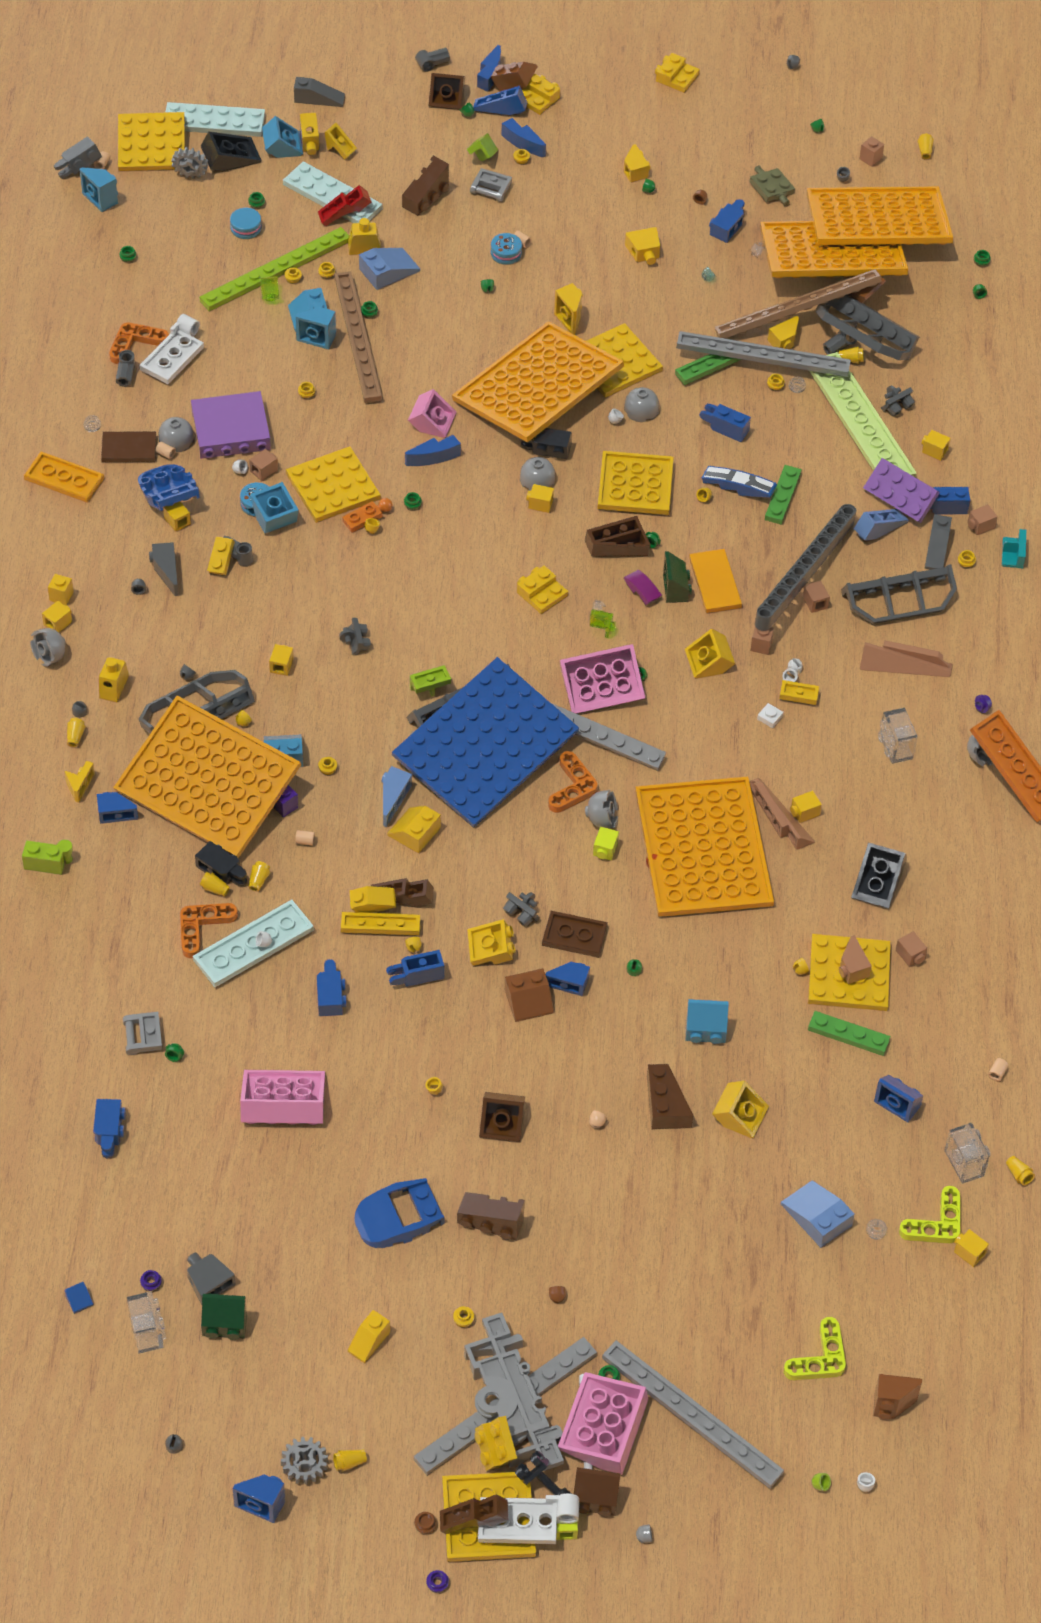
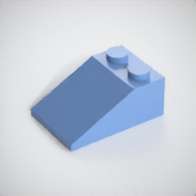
M373 248L359 254V269L376 290L420 271L418 265L403 248Z
M813 1180L780 1203L820 1248L846 1231L853 1224L855 1214L840 1198Z

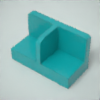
M1019 529L1018 538L1003 537L1001 566L1023 569L1026 558V529Z

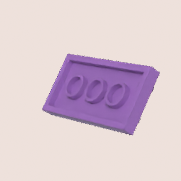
M881 458L863 487L868 492L919 523L922 522L940 493L884 458Z

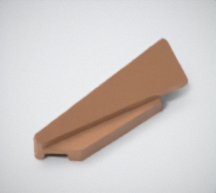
M884 640L883 647L865 642L860 670L950 677L953 664L945 662L943 654L939 651Z
M760 778L749 781L751 792L780 838L788 836L796 850L815 843V840Z

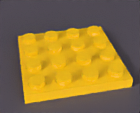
M184 112L118 114V171L175 169V167H172L171 162L175 151H179V148L185 150Z
M625 323L586 340V342L624 361V367L597 388L605 398L663 371V365Z
M350 446L286 469L287 477L315 523L381 499V494Z
M603 451L597 509L669 515L674 456Z
M812 934L808 1004L887 1011L891 941L856 938L872 967L870 977L848 984L846 979L841 977L839 967L850 937Z
M515 1472L442 1476L444 1509L472 1498L480 1501V1497L488 1498L496 1494L503 1498H532L530 1482L526 1485L523 1480L517 1477ZM523 1516L517 1522L520 1525H526L530 1519ZM479 1526L446 1534L447 1562L536 1557L535 1544L478 1542Z

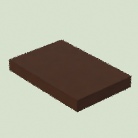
M156 431L103 432L101 462H155Z
M550 911L542 946L599 958L608 922Z

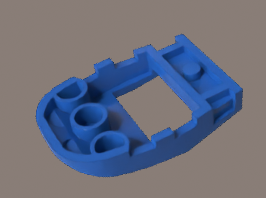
M175 464L163 465L145 471L138 477V483L148 504L160 511L163 510L164 506H172L176 502L187 501L194 496L197 499L200 498L199 488L196 487L192 474L190 472L186 473L185 468Z
M427 1178L396 1182L378 1190L360 1202L354 1216V1222L361 1239L373 1248L391 1247L393 1243L402 1241L405 1244L420 1234L424 1235L430 1232V1227L439 1222L441 1226L445 1224L444 1215H442L433 1196ZM397 1191H407L421 1221L403 1227L389 1195Z

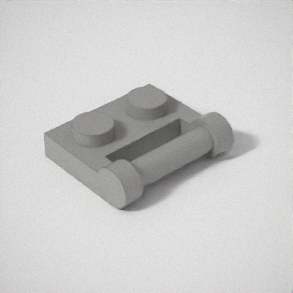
M481 168L471 185L470 193H479L496 198L497 201L502 202L505 193L512 183V177ZM479 185L484 186V187H488V188H491V189H494V190H498L499 192H496V191H492V190H489V189H486V188L479 187Z
M158 1012L132 1014L123 1017V1025L126 1028L127 1046L125 1049L127 1055L162 1050ZM139 1023L141 1043H135L133 1025Z

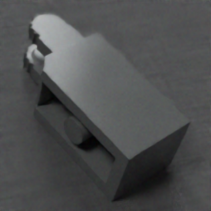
M87 136L64 151L61 155L62 159L55 163L54 168L55 170H60L58 175L63 179L72 173L74 175L80 172V168L88 167L100 159L102 155L96 144Z

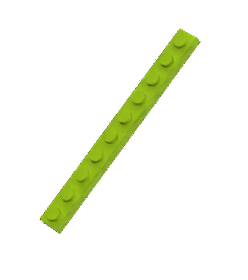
M342 227L335 229L200 296V302L208 311L214 310L284 275L285 271L289 268H298L347 244L349 235Z

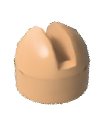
M592 1111L589 1117V1123L593 1128H601L607 1120V1117L599 1111Z

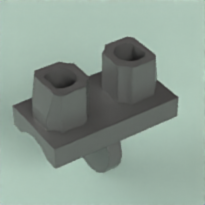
M892 385L887 387V394L884 396L888 400L885 401V405L881 409L883 412L888 410L892 416H895L902 411L899 403H902L905 409L913 406L915 401L911 396L913 393L912 388L910 387L901 392L899 387L895 388Z
M352 618V624L349 627L343 628L339 638L340 641L346 642L347 645L350 644L352 655H358L360 650H369L371 641L369 638H362V636L365 637L367 634V624H359L358 618Z
M509 892L506 896L508 901L503 907L504 911L513 916L518 909L521 910L522 913L517 920L525 927L532 920L537 922L540 917L530 907L531 905L535 908L538 905L534 901L535 894L529 892L526 895L522 892L519 896L523 899L521 901Z

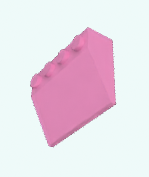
M633 644L560 660L562 677L571 712L578 714L645 699Z
M244 1070L240 1101L241 1122L248 1124H323L325 1071Z
M585 1372L558 1445L559 1450L601 1470L621 1473L622 1475L648 1402L646 1387Z

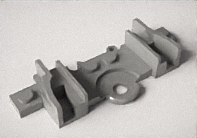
M502 1312L483 1318L482 1324L488 1338L464 1345V1357L466 1360H470L473 1379L482 1378L486 1385L475 1396L477 1411L487 1418H491L495 1414H498V1417L506 1416L514 1446L528 1438L531 1446L515 1451L517 1459L508 1464L509 1468L532 1458L531 1455L535 1451H540L545 1459L549 1460L548 1467L545 1470L564 1464L563 1457L556 1443L560 1441L563 1432L558 1425L549 1427L545 1416L546 1407L538 1409L535 1406L537 1403H541L542 1397L536 1395L528 1376L530 1373L529 1363H521L518 1349L523 1347L522 1336L520 1334L511 1336ZM481 1356H492L477 1362L474 1359ZM489 1395H495L498 1398V1403L490 1406L486 1403V1398Z

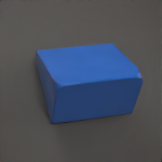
M84 1282L64 1290L65 1297L74 1314L93 1306Z

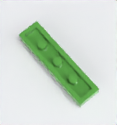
M709 354L675 369V375L686 385L742 359Z
M784 465L765 514L766 521L782 525L802 469Z
M814 1011L808 1026V1031L884 1056L891 1037L818 1011Z

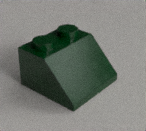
M665 551L663 581L666 603L688 602V596L692 595V585L688 584L690 570H686V562L671 552Z
M203 1293L202 1336L211 1339L217 1337H225L230 1340L245 1339L247 1322L246 1296Z

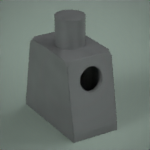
M195 1252L188 1257L187 1261L191 1266L187 1269V1277L201 1305L203 1293L222 1294L236 1284L235 1274L213 1254H209L202 1259Z

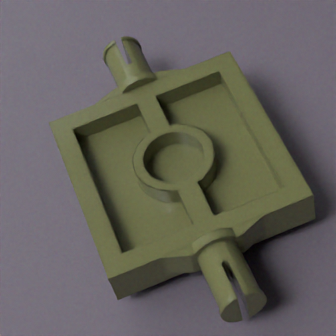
M760 165L756 166L754 170L758 174L750 176L749 182L766 202L780 200L784 206H788L790 201L786 197L795 193L794 186L778 168L764 171Z

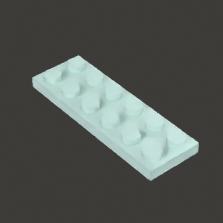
M167 102L165 111L184 112L185 131L208 133L209 131L261 137L265 119V109Z
M304 161L283 179L284 186L323 207L343 192L347 195L354 189ZM370 198L372 203L362 211H355L342 217L352 223H359L361 218H367L370 221L383 209V204Z
M290 900L195 954L193 961L212 985L217 987L314 931V926L294 901ZM259 931L269 933L272 938L271 945L268 947L256 946L257 933Z

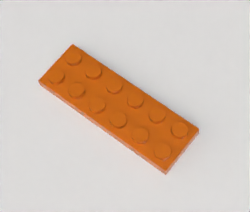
M997 710L972 727L970 732L1037 823L1041 820V766L1001 711Z

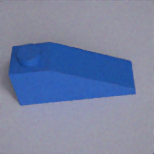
M517 86L477 98L473 107L474 111L505 115L521 114L526 109L527 100L521 87Z

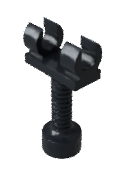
M535 1451L531 1455L532 1458L530 1460L536 1466L533 1470L529 1471L527 1466L522 1463L516 1468L515 1474L526 1485L536 1477L554 1495L572 1494L565 1487L560 1489L542 1472L548 1467L549 1460L545 1459L540 1451Z

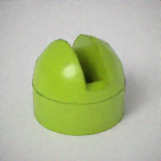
M817 1473L811 1480L813 1487L819 1491H826L830 1488L831 1479L827 1473Z

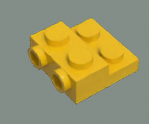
M671 53L669 56L666 55L664 57L662 65H657L655 69L656 82L684 93L699 75L700 69L686 64V58Z
M534 74L527 87L522 89L527 100L526 107L539 115L560 98L559 85L556 82L551 83L547 81L543 75L538 76Z
M545 565L541 568L535 567L529 576H522L517 582V594L540 614H543L568 596V590L556 581V575Z
M504 919L467 929L470 962L473 966L492 961L495 965L513 960L512 954L516 953L514 943L511 942V937H514V931L512 926H509Z
M506 1416L498 1417L489 1423L481 1424L475 1428V1441L479 1444L481 1463L485 1466L486 1471L502 1468L517 1459Z

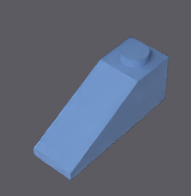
M898 509L863 512L854 530L863 540H872L908 523L909 520Z
M391 766L388 773L385 772L381 780L383 783V826L385 827L390 823L412 786V774Z

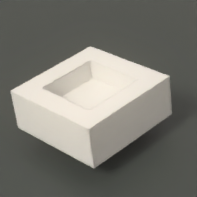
M768 703L758 714L757 720L774 728L783 717L784 712Z

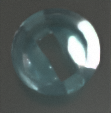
M708 266L702 271L701 276L704 278V281H712L716 277Z

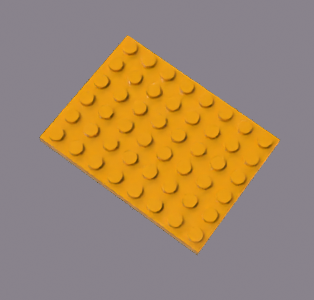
M939 186L807 188L806 194L818 245H929L933 243L945 245L953 243V234Z
M813 221L760 222V230L771 277L858 276L876 269L880 276L908 275V266L901 244L822 246L817 243Z
M548 321L452 395V399L528 443L624 367V361Z
M176 696L113 788L120 794L201 839L222 846V849L239 858L302 764L300 761L226 721Z
M748 776L635 786L658 917L774 906Z

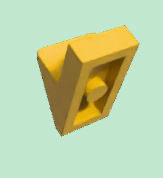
M334 123L324 132L327 150L334 147L343 159H346L357 149L337 123Z
M86 761L84 766L79 768L77 774L64 771L67 786L75 802L78 803L95 775L94 764L90 761Z

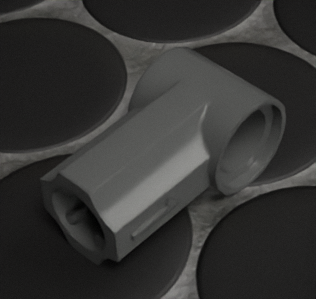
M447 48L432 52L421 50L416 54L415 60L423 71L428 72L435 65L450 61V55Z
M839 331L837 335L823 343V349L829 355L855 344L857 340L849 336L847 341L846 333Z
M130 350L120 352L116 383L122 387H127L131 385L133 371L135 370L134 353Z
M224 536V537H223V538L233 539V538H231V537H229V536ZM233 539L235 543L231 556L237 559L240 566L251 565L253 563L251 544L247 542L240 543Z

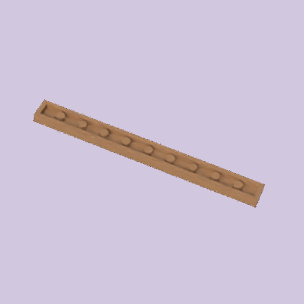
M876 269L716 326V334L719 338L729 339L733 335L745 333L749 329L762 327L766 323L776 322L785 316H793L799 311L809 310L819 304H826L830 300L842 298L846 294L859 292L866 287H873L877 283L882 282L881 276Z
M351 271L334 273L364 403L382 401Z

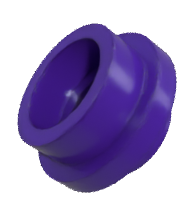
M978 695L975 698V707L979 712L986 713L992 707V701L987 695Z
M154 1270L144 1272L140 1278L141 1286L148 1291L158 1289L162 1282L160 1274ZM149 1280L155 1281L153 1283H148Z
M435 1570L427 1576L426 1584L431 1591L439 1593L448 1587L449 1579L443 1571ZM435 1580H440L442 1583L436 1585L433 1582Z

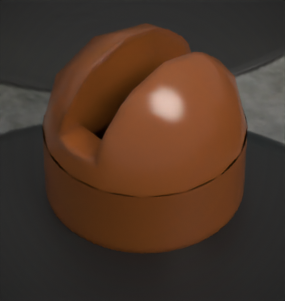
M697 190L693 195V200L697 204H704L707 200L706 191Z
M553 1286L549 1288V1297L553 1302L560 1303L565 1299V1287Z

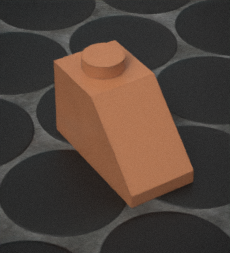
M855 935L850 937L839 967L841 977L845 978L848 984L870 977L872 967Z

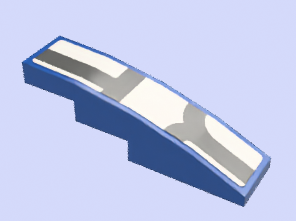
M708 466L701 477L703 483L719 484L720 488L725 490H737L739 496L771 498L777 487L776 482L725 467Z

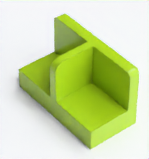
M487 133L474 141L467 148L469 154L475 152L479 160L484 161L487 158H491L498 151V148Z
M445 665L410 675V690L415 691L416 694L429 690L433 697L435 696V688L451 684V677Z

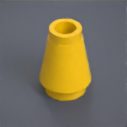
M925 133L919 136L917 142L921 158L929 159L934 139L932 135Z
M859 346L839 351L841 358L850 359L851 363L859 364L864 362V349L859 348Z
M71 718L67 723V745L70 747H78V743L86 728L85 722L82 719Z
M257 861L255 865H252L248 886L250 890L255 892L260 890L270 874V866L268 864Z
M206 872L200 882L203 890L224 897L230 889V886L213 872L211 874Z
M1015 1156L1008 1158L1006 1165L1017 1183L1023 1186L1031 1183L1035 1177L1033 1169Z
M364 1449L338 1450L337 1453L333 1454V1463L337 1471L341 1470L344 1472L367 1461Z

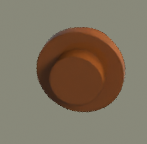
M430 1512L419 1513L414 1521L416 1530L423 1534L431 1533L436 1528L435 1516Z

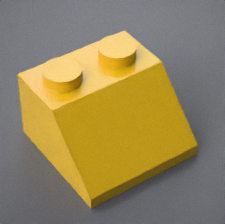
M571 283L555 290L554 315L570 333L575 335L581 318L583 294L579 288Z
M712 628L685 648L692 673L696 679L723 674L735 665L726 636Z
M427 806L410 807L390 829L387 836L419 854L441 828V814Z
M746 1081L730 1082L724 1089L712 1115L723 1127L749 1138H754L769 1105Z

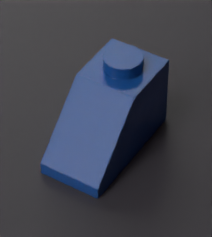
M117 792L97 794L100 824L138 820L137 805Z
M569 962L546 972L545 975L549 987L583 996L589 979L590 966H586L583 963Z

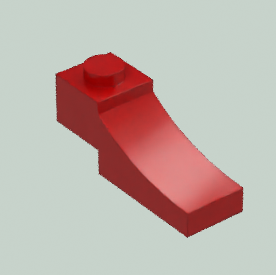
M358 185L347 195L343 192L320 209L318 215L321 223L327 226L346 214L362 211L372 202L368 191Z

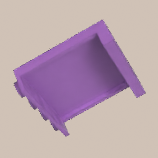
M261 391L191 400V410L196 428L200 459L258 452L264 449L271 450L270 435Z

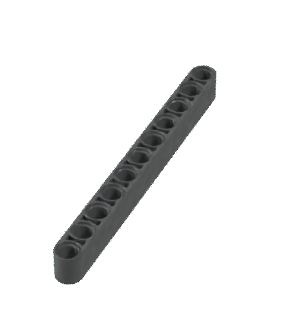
M844 504L839 508L758 607L755 618V627L758 630L766 631L772 627L804 585H806L853 527L857 511L855 506Z

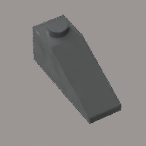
M296 77L294 103L343 107L345 93L313 78Z
M934 514L924 569L943 568L952 517Z
M174 542L152 544V551L149 552L150 563H154V570L173 595L178 596Z

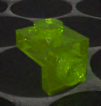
M278 277L260 278L262 300L275 301L279 299Z
M592 609L590 626L605 629V638H609L610 632H614L616 622L613 621V613Z

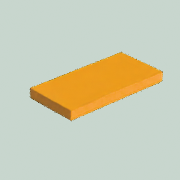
M42 451L24 474V480L87 503L104 479V474Z
M725 549L689 554V560L706 613L742 608V602Z

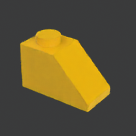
M795 316L769 328L768 342L773 347L791 349L794 347L799 317Z
M365 886L349 890L350 907L355 912L376 913L396 907L394 888Z
M372 1310L360 1324L347 1352L365 1364L389 1335L390 1320Z

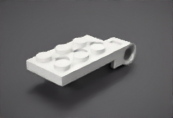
M186 314L180 315L177 322L170 328L168 337L139 365L140 370L169 384L204 348V342L194 338L199 330L200 322Z
M574 1494L546 1495V1499L505 1498L508 1500V1521L503 1525L497 1524L492 1527L489 1525L479 1526L478 1542L556 1544L557 1523H575L579 1520V1497ZM525 1516L530 1521L526 1525H520L517 1522L518 1519ZM543 1517H549L552 1520L546 1526L540 1524L539 1521Z

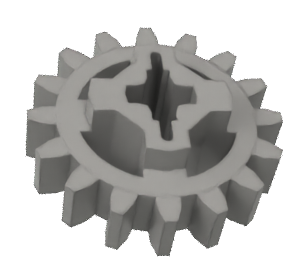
M185 147V150L179 148V151H175L171 160L172 167H175L174 171H179V175L184 174L186 178L189 176L192 179L195 176L200 178L201 174L205 175L208 167V159H204L205 155H200V151L196 152L194 148L188 150L187 147Z
M301 1437V1442L293 1439L292 1446L286 1444L287 1451H282L283 1459H281V1466H284L283 1473H288L289 1480L295 1477L296 1484L300 1480H304L305 1485H307L308 1479L316 1482V1476L323 1477L322 1470H327L326 1462H328V1455H325V1447L320 1448V1441L314 1444L312 1437L308 1441ZM316 1455H317L318 1458H319L318 1464L316 1463V1460H315V1459H316ZM291 1457L293 1458V1461H294V1462H293V1466H291V1464H290V1458H291Z

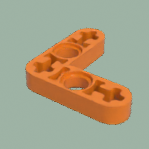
M130 322L123 323L110 349V361L114 364H119L118 351L130 350L133 341L159 346L168 337L169 333L160 328ZM144 332L149 333L147 336H141L140 334ZM121 341L127 342L125 345H119L118 343Z
M565 751L560 755V766L574 784L549 797L548 808L555 813L562 812L592 797L597 792V781L576 754L571 751ZM575 771H581L583 775L577 777L573 773ZM570 792H575L578 794V796L575 798H571L568 796V794Z
M232 903L190 905L182 908L180 921L183 955L186 958L192 959L195 954L200 952L199 925L232 923L238 916L237 907ZM211 911L214 915L208 918L204 916V913ZM227 911H231V915H227ZM187 929L196 931L193 935L185 934ZM189 942L193 943L192 951H189Z

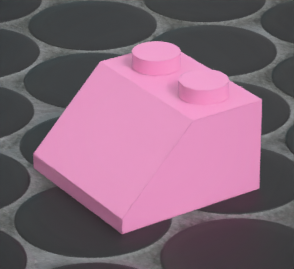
M432 389L419 395L408 421L419 432L444 438L448 433L456 411Z

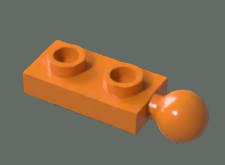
M382 498L378 505L372 501L342 517V520L351 533L365 526L366 519L374 518L378 520L382 518V512H389L392 509V501L389 498Z

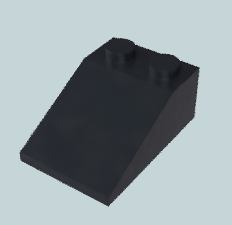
M208 131L201 144V149L205 158L208 159V165L212 170L228 171L262 161L252 137Z
M868 842L851 898L889 909L907 860L906 853Z

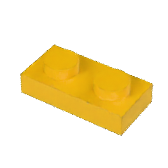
M216 536L207 568L209 573L226 576L235 543L233 539Z
M782 680L779 699L816 705L819 686Z

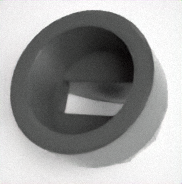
M789 55L786 64L788 68L796 69L799 66L800 58L796 55Z
M840 167L837 170V178L842 182L849 179V168Z
M137 578L132 582V593L136 595L145 593L146 584L144 580Z
M185 664L180 670L181 678L184 677V680H190L196 674L194 670Z
M76 701L73 704V715L81 718L87 714V706L83 701Z
M174 1434L168 1436L165 1441L166 1450L172 1454L179 1453L183 1448L181 1437ZM172 1440H175L174 1447H171Z

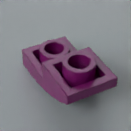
M639 569L623 578L631 591L639 594L645 605L662 596L654 583Z

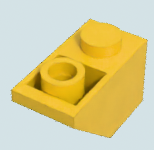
M636 144L632 145L624 160V173L630 183L648 178L649 170L651 169L649 161H646L642 150H639Z

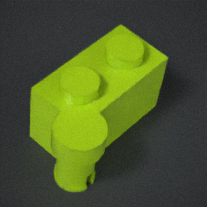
M26 840L22 853L24 870L62 875L65 866L64 860H66V864L71 863L73 860L72 843L69 840H61L55 845Z

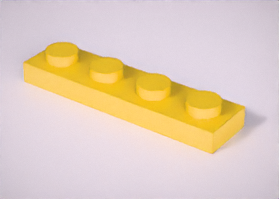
M342 912L341 933L419 935L420 915Z

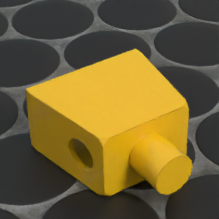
M316 112L301 113L299 116L302 151L307 152L308 155H314L319 150ZM311 127L312 131H306V129Z
M361 218L359 223L351 225L348 239L349 255H359L373 248H381L376 223H369L367 218Z
M657 227L626 232L625 246L636 262L646 261L648 265H653L656 259L659 258L660 242Z
M113 657L106 659L99 675L100 699L118 702L129 677L124 660Z

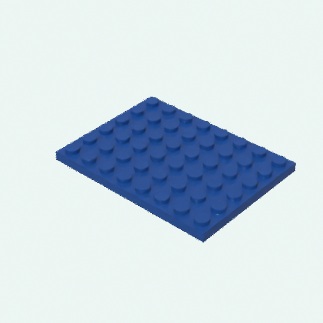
M496 657L392 751V756L474 828L579 731V727L500 658Z

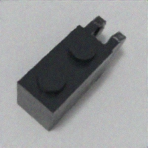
M545 428L528 443L523 440L521 446L523 449L533 450V454L568 459L572 445V432Z
M209 841L195 855L196 867L204 873L209 872L211 874L213 872L226 884L233 882L239 887L247 884V872L240 866L239 859L222 849V846Z

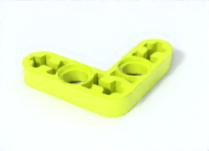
M946 1186L942 1190L940 1197V1221L903 1220L899 1228L901 1238L909 1241L954 1243L960 1234L959 1190L954 1186ZM949 1193L952 1194L953 1197L952 1204H948L949 1197L947 1195ZM953 1211L956 1217L948 1218L945 1216V1212ZM906 1227H910L911 1233L907 1232ZM918 1227H921L920 1234H918ZM930 1227L934 1229L935 1234L927 1235L924 1229ZM952 1230L953 1236H950L947 1231Z
M826 1317L820 1323L819 1331L823 1356L787 1360L783 1372L787 1379L839 1377L844 1373L846 1362L840 1326L835 1318ZM826 1325H830L833 1328L832 1336H829V1330L826 1328ZM827 1344H837L838 1350L830 1351L827 1348ZM813 1363L818 1364L820 1370L813 1372L809 1369V1365ZM824 1363H826V1367H827V1370H826V1371H824V1366H825ZM836 1363L839 1369L836 1370L832 1364ZM802 1365H805V1372H803ZM791 1366H794V1368L797 1369L796 1373L792 1372V1370L790 1369Z

